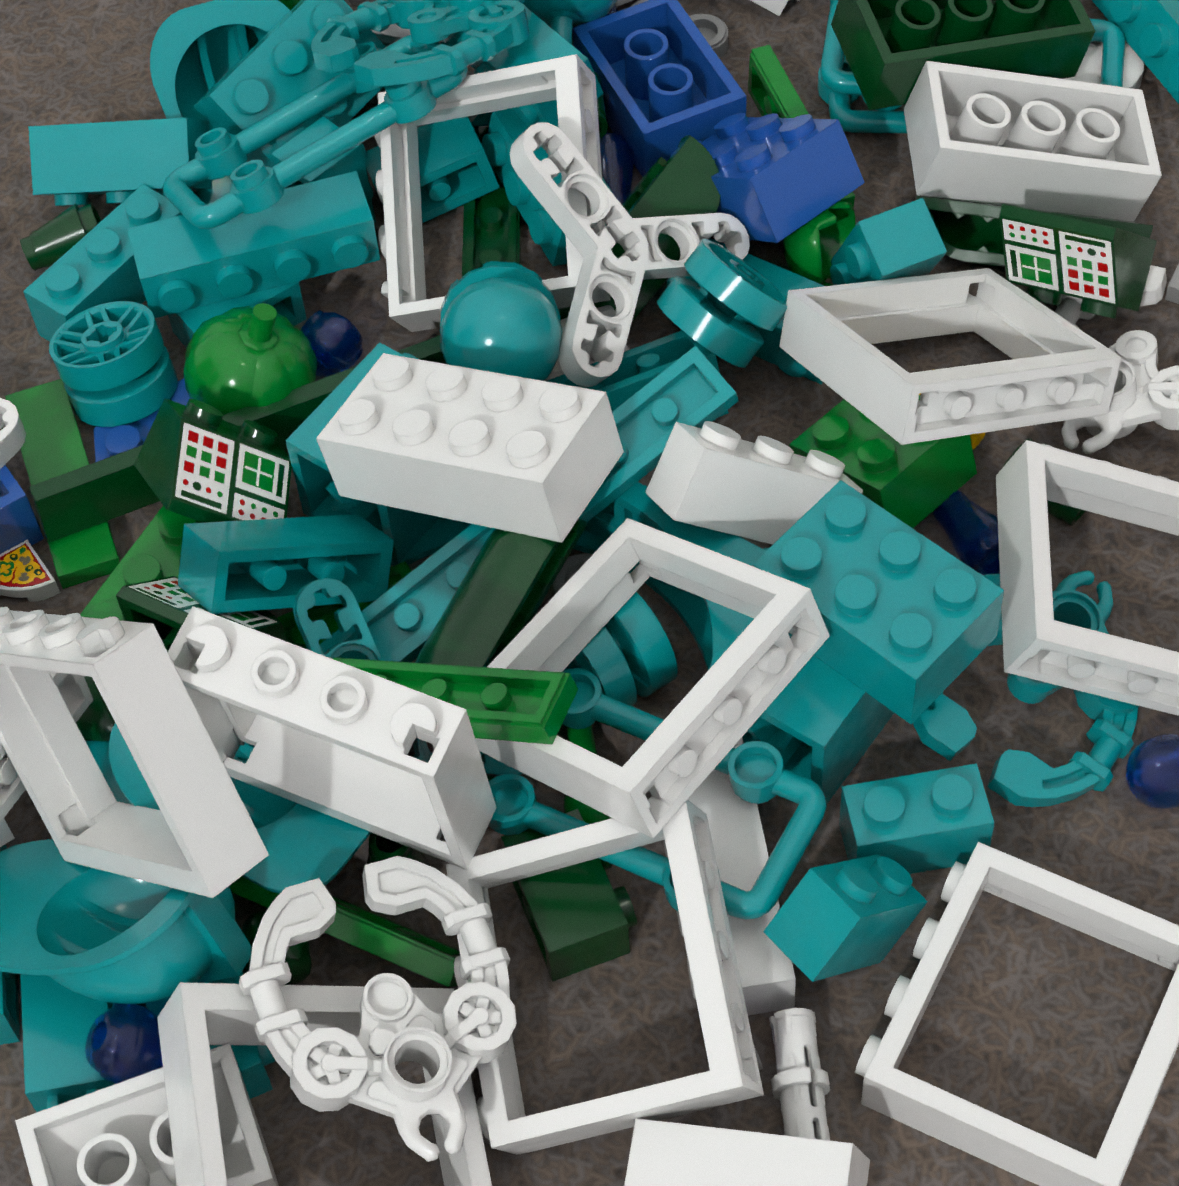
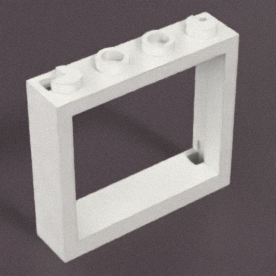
M577 54L467 75L460 85L437 98L435 108L426 116L410 123H395L374 135L378 146L381 148L382 168L376 173V188L384 208V225L380 226L378 237L380 249L386 259L387 281H384L382 284L381 294L388 298L389 317L409 331L417 332L440 328L441 305L445 298L443 296L426 299L417 126L557 100L558 128L567 135L602 179L596 79L593 72ZM386 91L378 93V105L384 102ZM562 171V180H564L567 175ZM569 189L567 196L572 209L583 216H590L592 209L587 196L577 189ZM601 220L592 229L597 234L606 226L603 220ZM566 235L568 276L542 280L553 293L558 309L571 307L584 259ZM594 289L592 295L593 302L610 300V294L602 289Z
M990 268L788 290L786 302L788 307L784 314L779 347L901 445L1093 417L1109 413L1122 357ZM972 283H979L976 296L968 293L969 286ZM974 331L1012 359L909 373L872 344Z
M1026 440L996 475L1000 588L1004 590L1001 608L1004 672L1179 716V652L1054 620L1047 506L1048 500L1179 536V482L1115 465L1108 461L1097 460L1057 449L1050 445Z
M627 518L487 666L488 668L562 672L649 577L754 618V620L623 767L559 736H556L552 745L475 739L480 752L654 839L830 635L810 588ZM639 562V565L631 573H629V571ZM648 791L652 795L649 799L645 795Z
M192 606L168 650V654L230 777L468 870L497 807L466 709ZM416 738L433 745L434 751L428 763L408 755ZM245 742L255 746L246 764L233 759L240 745L244 746ZM442 833L446 842L440 840Z
M0 607V742L64 861L214 898L269 856L154 624L120 621L117 617L98 619L81 617L79 613L56 615L45 614L43 610L23 612L13 611L8 607ZM49 672L93 678L160 810L116 801Z
M689 800L681 806L654 839L610 818L474 856L468 870L451 863L446 864L447 876L460 884L479 904L487 903L491 910L488 888L665 840L710 1071L525 1116L511 1035L503 1054L489 1063H482L476 1066L479 1070L483 1095L477 1101V1110L481 1131L485 1138L490 1140L491 1148L516 1155L632 1128L635 1125L636 1118L660 1121L764 1095L707 814ZM491 918L488 925L497 945L493 918ZM457 934L460 956H457L454 961V973L458 988L468 983V980H463L459 971L460 962L469 957L461 934Z
M978 842L967 865L956 861L950 870L941 894V900L948 902V905L940 921L929 917L919 934L913 951V957L920 959V962L912 979L900 975L891 991L884 1015L891 1017L892 1020L883 1038L871 1035L863 1048L855 1070L856 1074L864 1077L861 1104L1039 1186H1120L1179 1045V925ZM983 890L1175 971L1096 1159L898 1070L902 1058Z
M180 982L157 1017L177 1186H227L209 1045H225L228 1043L230 1045L266 1044L265 1042H259L255 1032L256 1023L260 1020L252 997L243 995L239 984ZM284 985L280 987L288 1010L304 1009L308 1020L307 1028L311 1032L317 1028L338 1027L354 1035L356 1038L358 1037L360 1032V1001L365 986ZM411 988L426 1007L435 1013L441 1014L451 993L454 991V988ZM423 1067L426 1083L431 1080V1076L427 1069ZM470 1075L458 1094L465 1111L467 1125L460 1152L450 1154L445 1150L443 1143L449 1125L447 1120L441 1115H431L436 1143L440 1151L439 1160L444 1186H492Z

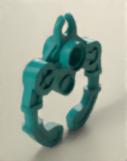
M526 0L366 1L359 4L357 10L347 15H335L328 18L327 25L319 30L312 40L311 48L316 69L332 74L354 67L356 80L371 86L409 84L446 75L456 77L464 73L467 66L479 60L487 62L495 58L497 53L502 50L520 45L529 39L530 32L525 5L522 4ZM395 23L403 29H410L412 42L417 44L439 42L455 33L456 41L459 42L453 46L440 44L433 47L430 51L412 55L398 51H375L361 59L359 58L356 44L360 39V34L369 30L381 32Z
M1084 570L1068 575L1052 591L1054 620L1109 634L1105 623L1109 619L1114 606L1111 585L1107 581L1098 583L1096 592L1099 602L1096 603L1088 595L1075 591L1077 587L1091 585L1095 579L1094 572ZM1000 574L983 575L1000 587ZM1002 612L1000 614L997 637L988 646L1003 645ZM1010 673L1007 676V685L1010 692L1018 700L1028 704L1040 703L1046 697L1062 688V686ZM1074 690L1078 706L1090 719L1095 720L1086 733L1088 739L1094 743L1089 754L1076 751L1067 764L1052 768L1030 752L1008 749L994 763L987 787L1013 805L1024 807L1053 806L1074 800L1092 789L1103 792L1114 777L1111 768L1118 758L1124 759L1134 745L1132 736L1137 722L1139 706ZM943 692L913 722L922 743L948 761H951L971 743L977 730L968 711L945 696Z

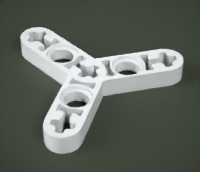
M545 122L533 124L511 145L509 155L511 165L516 174L584 258L558 358L561 370L576 385L583 387L596 386L618 370L622 362L643 280L690 276L684 263L702 239H709L714 236L717 242H724L727 250L743 260L748 254L750 242L747 230L737 218L730 214L706 213L632 218L567 135L555 125ZM540 147L546 150L548 157L542 161L537 159L533 153ZM563 171L567 177L557 185L553 178ZM569 189H577L587 196L592 209L590 216H583L572 209L567 196ZM603 220L607 226L596 234L592 228ZM660 233L673 237L680 248L679 261L671 260L662 253L658 245ZM616 243H619L625 251L619 259L611 250ZM594 289L605 290L614 299L616 305L614 317L605 316L597 310L592 299ZM596 333L603 334L594 340L591 357L599 363L593 367L588 364L589 354L582 350V348L593 341Z

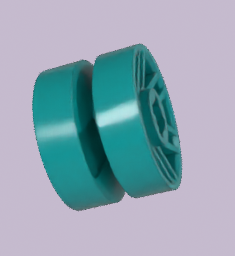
M702 239L684 263L688 274L695 281L683 276H675L657 300V304L674 324L703 347L725 361L745 368L764 344L762 335L753 325L764 330L773 331L784 317L788 307L786 305L787 297L772 282L738 256L711 240Z
M115 301L93 306L68 319L57 329L50 340L49 353L65 385L76 415L80 420L89 425L114 427L143 419L160 409L164 399H170L177 388L178 376L168 350L164 346L163 337L152 311L143 304L132 301Z
M637 592L633 594L563 670L582 668L592 672L600 681L603 695L630 706L636 704L637 695L648 697L675 680L678 673L675 654L663 627L651 608Z

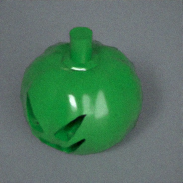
M260 303L254 307H236L202 322L193 334L186 348V360L183 370L185 388L190 399H196L209 404L224 415L244 407H263L284 399L293 389L315 382L317 358L309 339L302 331L294 327L287 317L278 314L273 306Z

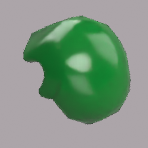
M836 202L784 238L783 253L789 271L824 286L833 285L825 282L831 278V259L856 225L855 210L851 203Z

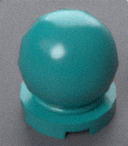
M490 261L484 263L483 267L469 271L459 281L457 279L451 284L441 305L440 349L446 364L544 381L551 374L559 358L563 329L560 323V312L553 293L542 282V278L536 272L515 262Z

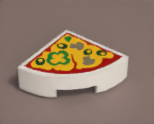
M28 540L0 554V596L27 597L29 602H36L60 593L56 581Z

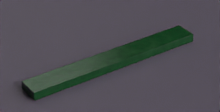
M440 335L397 351L401 354L409 353L420 360L446 364L440 349ZM355 367L293 389L284 399L270 405L244 407L225 414L222 420L238 426H242L244 420H251L262 424L278 434L276 442L288 453L287 438ZM143 445L29 487L42 530L49 543L160 501L134 466Z

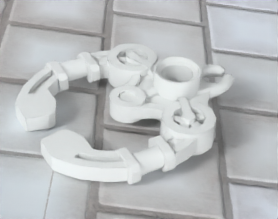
M1150 266L1140 306L1157 304L1162 300L1167 283L1166 268ZM1062 295L1060 306H1057L1055 313L1077 328L1079 327L1075 323L1079 318L1089 320L1095 315L1080 311L1081 298ZM1143 330L1129 331L1121 335L1116 343L1109 347L1110 350L1122 357L1109 413L1064 421L1061 432L1065 447L1070 450L1077 448L1079 439L1076 431L1083 427H1086L1087 431L1094 436L1083 442L1082 450L1085 454H1092L1108 446L1114 439L1129 435L1136 429L1138 424L1155 421V423L1168 430H1179V365L1160 371L1157 370L1158 348L1157 340L1153 334Z
M395 856L365 865L362 874L365 903L371 911L395 916L423 907L442 922L441 924L446 935L461 934L469 957L460 962L459 971L463 980H468V983L451 993L441 1014L435 1013L426 1007L412 991L408 982L399 975L393 973L378 974L372 977L364 987L360 1001V1032L356 1038L354 1035L338 1027L317 1028L311 1032L307 1028L308 1020L304 1009L288 1010L280 987L290 982L292 976L288 963H285L288 948L292 945L319 938L334 922L336 902L319 878L286 887L275 898L262 917L252 945L249 971L240 976L239 980L242 994L252 997L260 1020L255 1026L259 1042H265L276 1062L290 1077V1088L302 1104L318 1112L339 1111L351 1103L392 1117L407 1147L428 1162L438 1159L440 1151L436 1144L421 1136L419 1131L421 1119L426 1115H441L447 1120L449 1125L443 1143L445 1150L450 1154L460 1152L467 1125L465 1111L458 1094L478 1064L489 1063L503 1054L517 1024L515 1005L510 1000L507 969L510 958L506 948H497L488 925L493 916L487 903L479 904L460 884L436 868L416 860ZM407 1061L416 1062L427 1069L431 1080L421 1084L410 1083L398 1074L395 1066Z

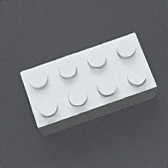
M926 61L904 107L916 194L919 196L1000 206L1006 204L1025 209L1134 222L1162 176L1145 98L1141 89Z
M385 353L381 355L316 438L339 496L561 543L624 452L609 399L604 391Z

